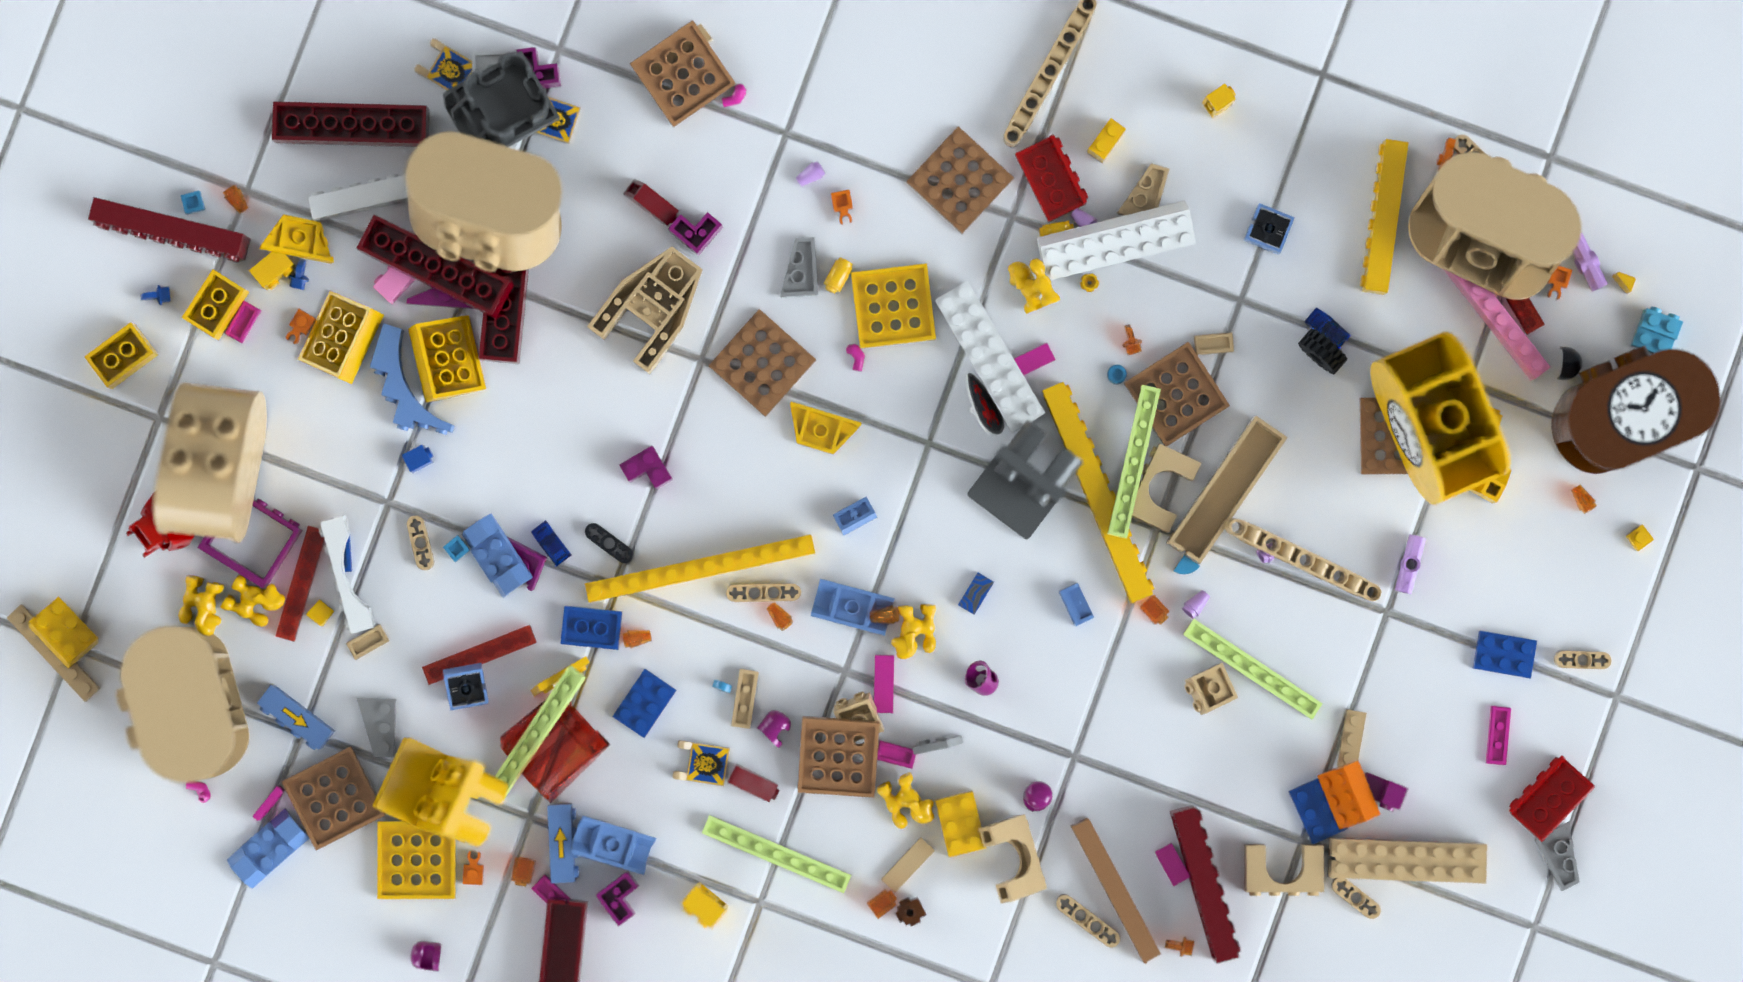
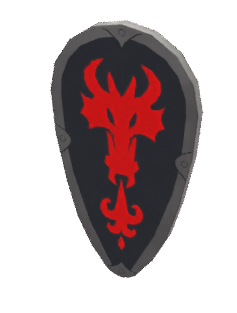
M972 373L967 374L966 386L972 405L970 413L976 415L979 424L987 433L995 436L999 435L1004 429V421L1000 411L983 384Z

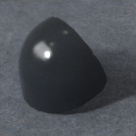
M1560 346L1563 352V362L1560 376L1557 379L1569 380L1577 376L1582 369V358L1575 349Z

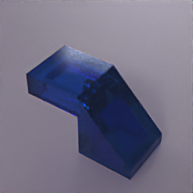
M1317 307L1304 321L1307 326L1329 338L1339 349L1351 336L1332 317Z
M546 520L531 531L536 541L556 567L572 555Z

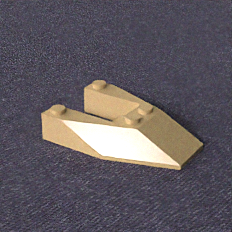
M670 247L623 279L587 327L605 340L627 310L632 312L656 330L633 360L636 365L648 374H651L684 327L703 269L674 247Z

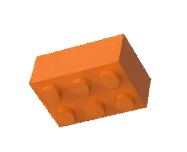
M1359 760L1333 768L1317 776L1339 830L1369 821L1381 815Z

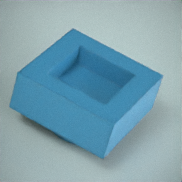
M201 191L180 195L186 215L205 210Z
M459 535L443 547L454 562H457L470 551Z

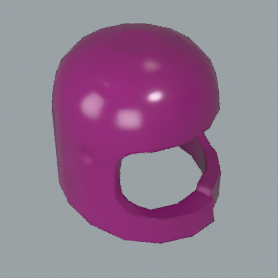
M975 661L969 666L965 674L966 685L979 695H991L998 687V676L993 670H990L985 661ZM981 665L986 668V670L982 671L976 670V667ZM980 674L986 675L983 678L985 681L981 682L979 686L976 682L977 676Z
M773 710L766 715L757 728L776 747L780 748L782 742L777 739V736L781 730L789 731L791 729V721L784 713Z
M1042 781L1029 784L1023 793L1024 804L1032 812L1045 809L1053 798L1051 788Z
M420 941L414 944L410 955L412 965L417 969L439 972L441 943Z

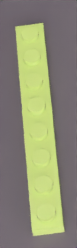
M1146 385L1141 386L1108 535L1125 539L1128 536L1161 391L1159 388Z
M1193 619L1183 633L1185 637L1311 720L1323 703L1197 620Z
M568 666L495 775L496 778L508 783L506 796L586 677L573 666Z
M709 815L702 834L842 893L845 892L851 875L711 815Z

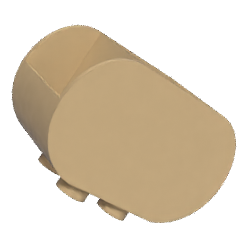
M443 132L433 135L424 140L412 153L406 167L410 223L419 239L429 247L436 249L441 257L452 261L459 260L460 257L474 260L477 267L490 272L496 271L497 267L508 271H521L543 263L555 251L562 229L559 213L562 187L557 171L547 160L534 154L457 132Z
M1470 152L1456 155L1441 166L1414 205L1409 217L1408 230L1413 247L1426 261L1504 298L1522 300L1540 292L1548 283L1557 267L1575 250L1581 236V220L1571 199L1559 188L1548 184L1543 176L1535 173L1527 174L1512 167V164L1507 159L1502 157H1491L1482 153Z
M182 382L178 386L172 401L155 485L154 517L159 533L177 532L228 538L237 543L244 539L250 521L266 437L267 409L263 392Z
M195 627L156 628L135 640L127 650L122 662L121 682L123 688L116 690L117 702L121 711H129L133 726L126 728V735L131 749H140L143 760L152 771L165 779L175 782H193L213 778L232 769L242 759L247 750L249 729L229 654L224 643L214 634L206 636L199 633Z

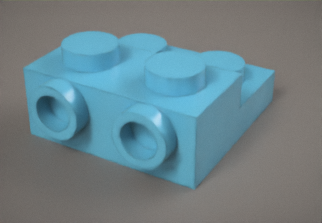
M1647 308L1643 310L1631 346L1639 348L1645 345L1649 353L1672 349L1674 341L1678 338L1683 321L1679 320L1680 317L1678 315L1669 313L1667 316L1662 314V310L1659 308Z

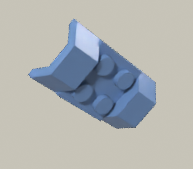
M492 513L463 531L462 536L471 548V553L503 598L533 578Z
M820 579L810 616L885 636L895 598Z
M285 808L242 845L227 861L230 868L243 883L253 889L309 839V836L292 819Z
M582 816L572 840L571 853L644 875L646 861L656 838Z

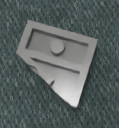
M962 735L948 739L947 736L935 738L936 741L931 743L930 739L920 741L919 746L912 748L914 755L962 744L963 739Z

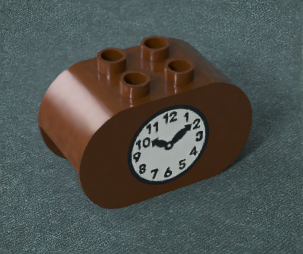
M1644 345L1615 357L1614 360L1618 367L1616 369H1613L1609 360L1580 372L1579 375L1583 383L1571 387L1561 396L1552 414L1551 429L1555 445L1560 454L1578 470L1591 474H1601L1623 469L1706 433L1715 423L1720 411V389L1713 371L1698 356L1680 349H1664L1649 354Z

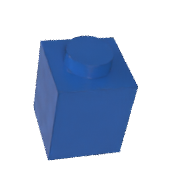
M420 445L404 453L402 457L409 471L414 473L432 464L431 458L434 455L429 447L426 448L424 445Z

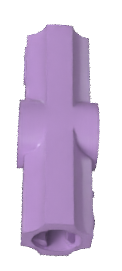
M1581 233L1580 240L1572 253L1575 257L1574 262L1578 271L1584 275L1593 292L1608 283L1599 267L1600 262L1594 251H1591L1583 233Z
M1409 534L1404 556L1400 562V571L1395 586L1396 591L1412 594L1426 538ZM1408 559L1414 561L1415 565L1412 570L1406 567Z

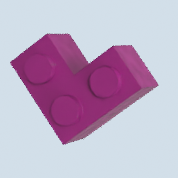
M536 47L516 49L517 53L523 52L543 89L561 86L557 63L539 65Z
M707 212L696 226L680 214L668 230L699 256L723 226Z
M653 446L619 465L630 483L644 474L648 475L655 489L673 480Z
M1366 772V780L1375 801L1380 803L1379 807L1389 811H1394V808L1400 810L1408 788Z
M629 871L595 895L618 927L635 914V911L625 897L640 885Z

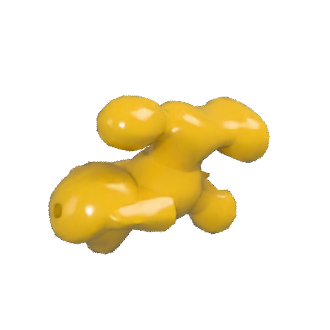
M1038 258L1030 261V268L1023 262H1014L1008 266L1010 284L1016 286L1026 298L1027 303L1024 306L1026 314L1060 301V296L1052 288L1050 278L1045 275L1044 263Z
M239 574L231 588L241 593V602H236L234 596L228 594L220 608L226 611H233L242 618L250 619L254 625L264 627L268 624L269 619L264 614L255 613L253 611L254 606L261 604L265 610L275 611L284 604L285 596L277 591L274 584L268 585L266 589L249 586L246 578Z
M187 575L185 578L186 592L183 596V607L178 613L179 621L183 624H188L192 619L191 608L196 607L198 609V615L195 619L196 629L203 635L211 636L214 634L216 626L221 623V618L215 615V598L217 594L223 592L224 584L207 582L205 592L199 593L198 587L203 584L204 578Z
M934 604L920 605L921 613L924 615L922 620L913 617L912 606H898V614L903 617L900 637H895L891 641L892 646L896 648L897 658L908 659L915 654L917 650L915 637L919 634L925 635L923 641L924 652L931 653L935 650L936 640L933 636L935 631L933 619L936 606Z
M911 772L899 777L898 782L901 789L897 795L891 793L892 785L890 781L884 782L877 787V792L885 800L887 809L892 813V821L897 828L903 829L908 824L906 817L900 813L902 807L910 808L911 817L917 823L926 824L933 821L932 807L934 802L931 799L922 800L918 792L911 787L913 781Z

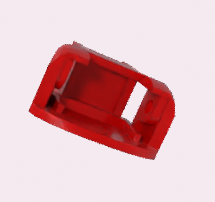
M155 491L142 508L140 513L142 518L131 524L128 528L129 531L126 532L128 537L134 533L145 547V552L142 554L144 558L159 548L162 551L166 549L168 551H175L187 547L195 536L194 534L168 532L167 534L158 532L154 517Z

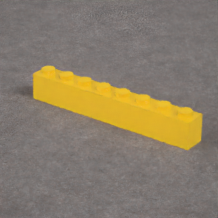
M1385 139L1383 144L1379 145L1378 155H1381L1380 163L1377 162L1376 165L1378 180L1374 182L1373 192L1376 195L1370 207V211H1373V216L1368 222V230L1371 231L1370 238L1367 237L1365 249H1368L1367 256H1364L1362 265L1365 268V274L1360 279V286L1363 287L1362 292L1381 295L1388 293L1409 142Z

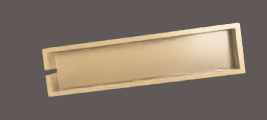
M1254 416L1166 543L1179 552L1186 551L1184 553L1186 557L1197 564H1201L1225 529L1226 521L1237 512L1288 437L1259 417Z
M1329 838L1328 855L1335 857V860L1328 859V877L1486 883L1487 844Z

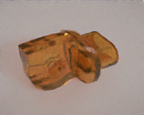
M1130 324L1124 325L1127 341L1122 346L1126 348L1127 355L1142 352L1140 345L1142 340L1135 339Z
M1185 936L1182 942L1166 940L1165 948L1179 950L1180 957H1183V954L1192 955L1194 941L1187 940Z

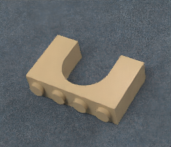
M1158 444L1157 447L1153 446L1149 457H1151L1149 465L1145 463L1143 467V477L1139 483L1132 517L1165 533H1169L1177 515L1157 506L1151 500L1149 495L1150 481L1160 472H1172L1189 481H1193L1201 463L1162 444Z
M1025 814L1013 816L979 828L984 847L1008 842L1015 847L1019 855L1020 866L1017 874L1012 879L995 885L1000 903L1012 902L1047 889Z
M1244 844V891L1249 892L1250 896H1261V892H1269V896H1280V892H1288L1289 896H1299L1300 892H1307L1308 896H1319V892H1324V845L1302 844V867L1300 873L1290 882L1279 883L1272 880L1267 873L1266 845Z

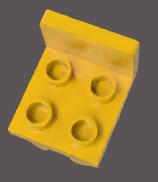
M404 737L373 802V807L423 831L453 838L462 843L466 842L479 847L486 840L491 826L464 813L470 798L478 799L481 796L495 804H502L508 791V783L484 772L485 766L476 761L448 756L413 738Z

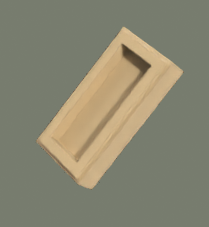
M1221 333L1194 336L1196 354L1234 352L1233 334Z
M381 624L346 644L354 659L357 660L390 640Z

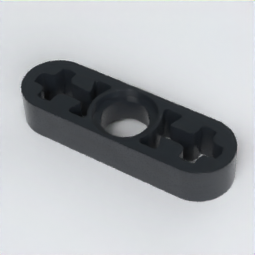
M591 523L585 528L586 537L619 562L629 563L633 559L634 553L632 549L600 525ZM595 527H597V532L600 535H603V532L606 533V535L602 537L600 543L597 542V540H599L600 538H598L595 535H593L592 537L590 536V528L594 529ZM607 538H612L615 541V545L611 549H607L604 546V541ZM619 543L622 545L619 549L629 551L628 555L630 557L628 559L624 558L622 560V555L617 551L615 555L612 553L617 549Z

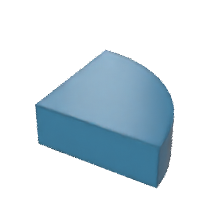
M1184 555L1173 571L1178 574H1190L1196 571L1200 565Z

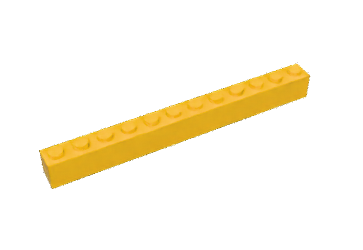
M1061 382L1042 390L1041 393L1065 449H1068L1083 461L1076 471V476L1130 603L1153 595L1152 590L1155 588L1151 579L1147 580L1145 572H1147L1144 562H1140L1137 557L1140 553L1137 545L1132 544L1129 538L1132 536L1130 529L1126 539L1107 534L1116 496L1114 491H1110L1107 486L1110 483L1106 473L1102 474L1100 466H1102L1101 460L1098 455H1094L1092 450L1095 448L1091 437L1087 438L1085 431H1087L1084 420L1080 421L1078 417L1080 411L1076 402L1072 403L1070 398L1072 392L1069 385Z
M810 534L585 583L588 602L592 603L815 554L812 535Z

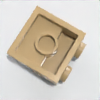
M1223 663L1185 679V690L1189 695H1192L1194 699L1193 707L1196 712H1200V715L1213 711L1238 698Z
M858 692L854 695V698L850 700L842 698L834 705L833 712L836 718L880 721L879 733L884 731L870 692L866 694ZM857 735L853 740L856 742L864 739V737Z

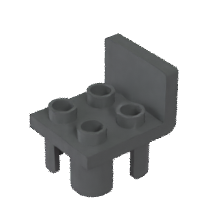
M522 51L508 53L498 59L499 63L482 72L478 69L470 73L465 81L443 93L444 106L459 133L510 147L560 120L558 113Z
M1028 420L1009 445L1001 447L967 493L969 498L1024 539L1031 537L1053 506L1062 499L1066 493L1063 490L1083 463L1082 460L1068 449H1063L1043 474L1026 462L1045 438V432Z

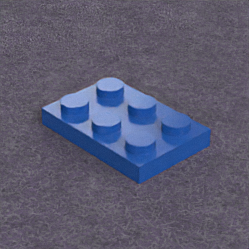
M564 606L560 644L619 650L622 612Z
M1479 631L1473 669L1531 679L1537 641Z
M644 669L612 717L645 738L677 690L647 669Z
M1318 778L1288 791L1312 844H1316L1348 829L1347 827L1339 830Z

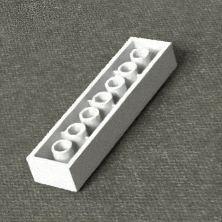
M1185 201L1037 238L1040 258L1045 265V275L1050 280L1196 244L1190 209Z
M966 281L935 300L936 304L1011 432L1014 433L1021 429L1027 420L1033 422L1045 415V411L970 283Z

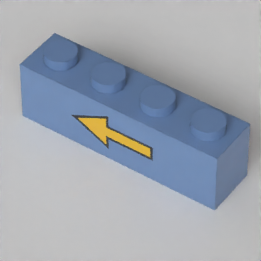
M270 685L257 702L261 706L259 709L268 716L269 714L273 715L276 718L275 722L282 727L285 725L289 727L292 735L305 739L307 741L305 744L313 750L316 748L318 750L322 749L336 731L276 685Z
M572 804L548 805L551 883L575 882L576 878L579 877V866H575V858H578V855L571 853V845L577 828L573 827V819H576V808H573Z

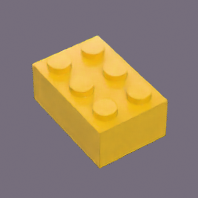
M212 269L182 318L211 337L219 340L242 302L246 299L249 291Z
M130 322L84 357L105 386L114 389L157 357L158 353L137 325Z
M57 597L29 621V628L68 669L98 644V637L60 597Z
M973 791L935 799L949 857L986 849L983 846L979 828L982 827Z
M700 881L681 903L684 906L682 909L688 915L692 916L694 914L699 918L697 922L700 925L711 929L729 906Z

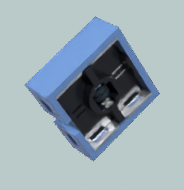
M1259 203L1252 218L1254 223L1249 226L1243 241L1279 255L1295 217Z
M481 663L443 670L450 711L489 704Z

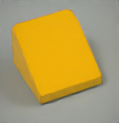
M1621 272L1613 274V279L1626 294L1630 293L1636 280L1635 277Z
M319 599L306 615L319 626H324L335 611Z

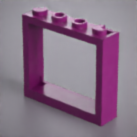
M258 498L253 500V507L293 531L264 578L210 545L215 537L204 536L197 548L259 587L266 589L303 530L299 528L300 524L291 518L289 521L284 519L282 512L275 508L273 511L266 507L268 504Z

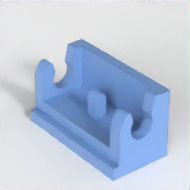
M864 497L833 514V517L843 535H846L876 519L877 515L868 498Z
M1078 583L1059 591L1074 626L1094 618Z

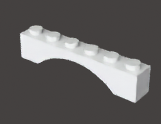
M343 515L320 522L319 532L321 537L325 538L324 550L326 556H330L331 563H329V569L331 574H335L336 582H334V587L341 596L339 605L341 611H345L346 619H344L346 629L350 630L352 634L374 628L376 625L371 607L355 594L346 577L344 551L350 535L346 516Z

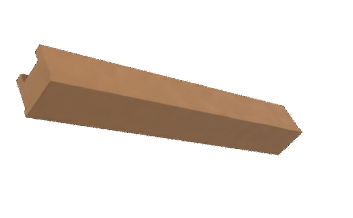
M1087 817L1074 825H1070L1143 963L1146 964L1151 959L1161 955L1089 818Z

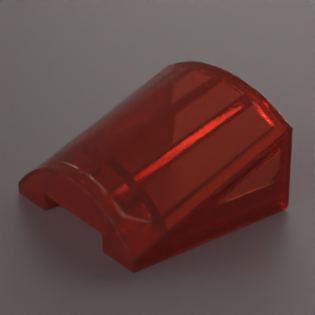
M546 700L500 737V748L507 757ZM570 701L522 772V775L546 800L552 803L610 746V743L598 730L595 731Z

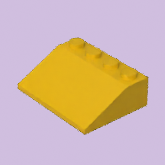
M329 291L297 360L352 384L384 315L354 300Z
M469 315L418 323L408 328L425 403L486 389Z

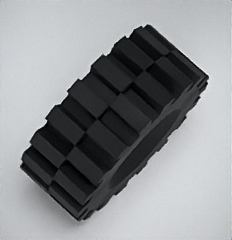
M1313 328L1298 343L1299 347L1302 348L1301 350L1308 357L1333 375L1347 361L1346 355L1342 353V350L1335 343H1332L1329 338H1326L1325 335L1320 334L1319 331Z

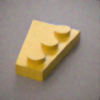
M585 656L570 666H573L582 673L587 670L585 666L590 662ZM568 667L532 688L530 691L535 697L542 692L546 694L553 690V685L558 683Z

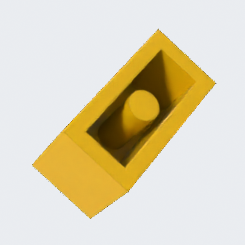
M1224 83L1208 94L1202 104L1211 117L1214 118L1233 104L1236 100L1234 97L1236 94L1231 86L1227 87Z
M1110 118L1088 148L1087 153L1103 163L1124 134L1126 128Z
M270 252L253 266L249 272L265 290H272L279 284V280L282 277L286 278L294 272L293 268L296 265L288 255Z

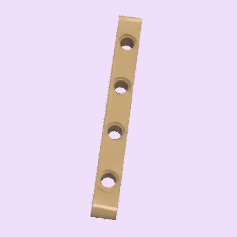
M1080 0L1076 9L1073 10L1009 122L1003 137L1004 143L1007 146H1017L1029 129L1089 24L1097 5L1096 0ZM1084 2H1090L1092 4V9L1086 10L1083 8L1082 4ZM1069 34L1073 36L1074 41L1068 43L1064 40V36ZM1051 67L1055 70V74L1047 75L1045 69ZM1033 100L1036 103V107L1028 108L1026 102ZM1009 133H1015L1018 139L1016 141H1010L1008 140L1007 135Z
M1230 518L1225 523V531L1229 535L1335 587L1369 601H1376L1381 597V589L1378 585L1275 534L1241 519ZM1237 522L1239 529L1233 532L1232 525ZM1271 538L1273 544L1270 548H1267L1266 541ZM1302 555H1305L1306 562L1302 565L1300 563V557ZM1336 571H1339L1340 578L1335 581L1333 575ZM1372 587L1374 592L1372 596L1368 597L1367 590Z

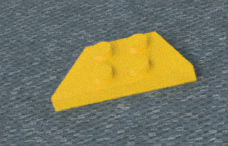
M283 214L260 245L262 250L329 264L334 262L333 256L330 255L327 238L323 234L322 224L313 220Z
M795 402L790 403L797 444L834 455L862 424L858 421Z

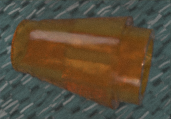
M236 184L223 192L225 200L239 214L249 208L240 187L238 188Z
M1581 485L1571 490L1579 511L1586 514L1597 507L1596 500Z
M776 602L767 607L766 610L777 629L784 631L794 622L791 619L792 616L777 605Z
M892 605L870 612L871 623L895 624V622H899V610Z
M627 630V632L622 633L625 648L630 647L632 649L652 641L650 630Z

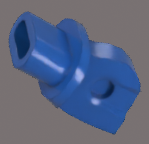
M300 259L296 267V273L289 275V279H291L289 287L305 289L306 282H309L308 277L304 275L307 260Z
M158 285L156 292H146L140 295L141 301L157 299L159 305H162V302H171L169 287H160Z

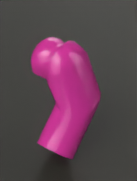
M743 84L735 86L732 96L722 98L724 107L737 105L742 102L746 95V88Z
M849 344L846 352L855 359L853 370L862 372L865 354L858 345Z
M198 781L186 783V789L196 791L199 796L198 800L201 803H206L210 799L211 793L205 783Z

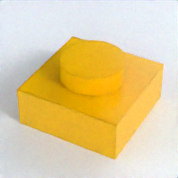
M1643 524L1626 535L1636 551H1640L1654 540Z

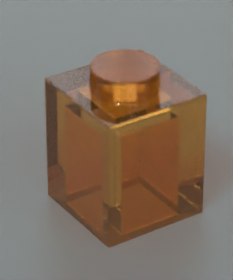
M1155 595L1149 597L1139 607L1154 625L1157 623L1161 625L1169 618L1167 614L1170 611Z
M519 856L515 857L511 881H515V885L524 887L527 884H531L536 860Z
M885 888L867 901V905L879 919L897 906L895 902L897 897L892 890L887 891Z

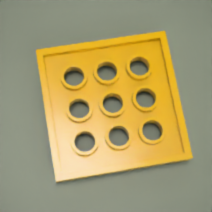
M927 263L851 272L860 349L936 340ZM907 280L915 282L916 287L913 290L905 288L904 284ZM889 282L895 283L897 286L896 291L888 292L886 284ZM871 284L876 285L878 288L877 293L874 295H870L866 290ZM909 299L917 300V308H908L907 301ZM896 301L899 304V309L897 311H890L888 309L889 302ZM872 303L880 306V311L876 314L869 311V306ZM911 318H918L920 326L912 328L909 325ZM893 320L901 322L899 330H893L890 327V323ZM874 322H879L882 325V330L878 333L873 332L871 329V325Z
M378 821L377 899H455L456 840L438 835L441 838V843L439 846H434L431 843V837L438 834L423 831L403 821ZM395 835L401 836L403 840L400 846H395L392 842V838ZM414 835L421 837V845L415 846L412 844L411 839ZM437 854L441 857L439 865L431 863L432 855ZM394 855L402 857L401 865L393 864L392 858ZM413 855L421 856L422 862L420 865L412 863ZM394 874L401 875L402 883L400 885H395L392 882ZM414 874H419L422 878L419 885H415L411 881ZM433 874L440 875V884L435 885L431 882Z

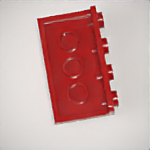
M1054 134L1015 153L1016 159L1048 223L1074 211L1076 208L1086 205V199H1088L1085 189H1081L1078 184L1080 179L1076 171L1072 172L1069 166L1071 165L1069 156L1067 154L1064 155L1061 150L1063 145L1060 138H1055Z
M1563 755L1559 758L1555 757L1550 762L1548 770L1540 772L1536 777L1537 781L1533 785L1529 784L1523 790V795L1519 799L1515 798L1509 805V813L1541 842L1595 788V785L1574 768Z

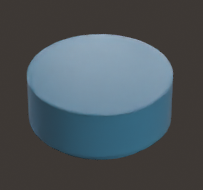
M1113 365L1107 372V378L1113 384L1122 383L1127 376L1125 368L1121 365Z
M714 680L712 685L713 688L729 694L732 689L731 685L719 680Z

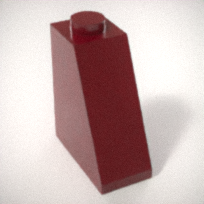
M634 179L623 193V195L662 224L668 226L677 219L679 210L641 181Z
M736 764L727 782L767 802H770L771 799L775 800L780 791L777 789V783L739 764Z

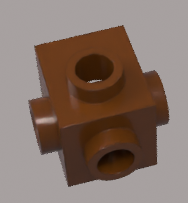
M918 896L911 900L907 897L899 901L898 911L895 912L900 923L904 922L905 925L910 924V926L920 923V918L926 916ZM912 909L913 913L907 914L906 911Z

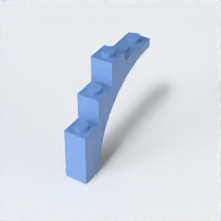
M383 323L370 368L374 369V373L385 376L388 373L381 395L386 397L385 401L395 404L397 400L399 401L393 423L397 424L398 429L408 431V428L414 429L417 422V426L428 429L431 426L436 428L435 432L447 435V432L453 433L455 426L436 418L418 402L407 384L401 361L404 330Z

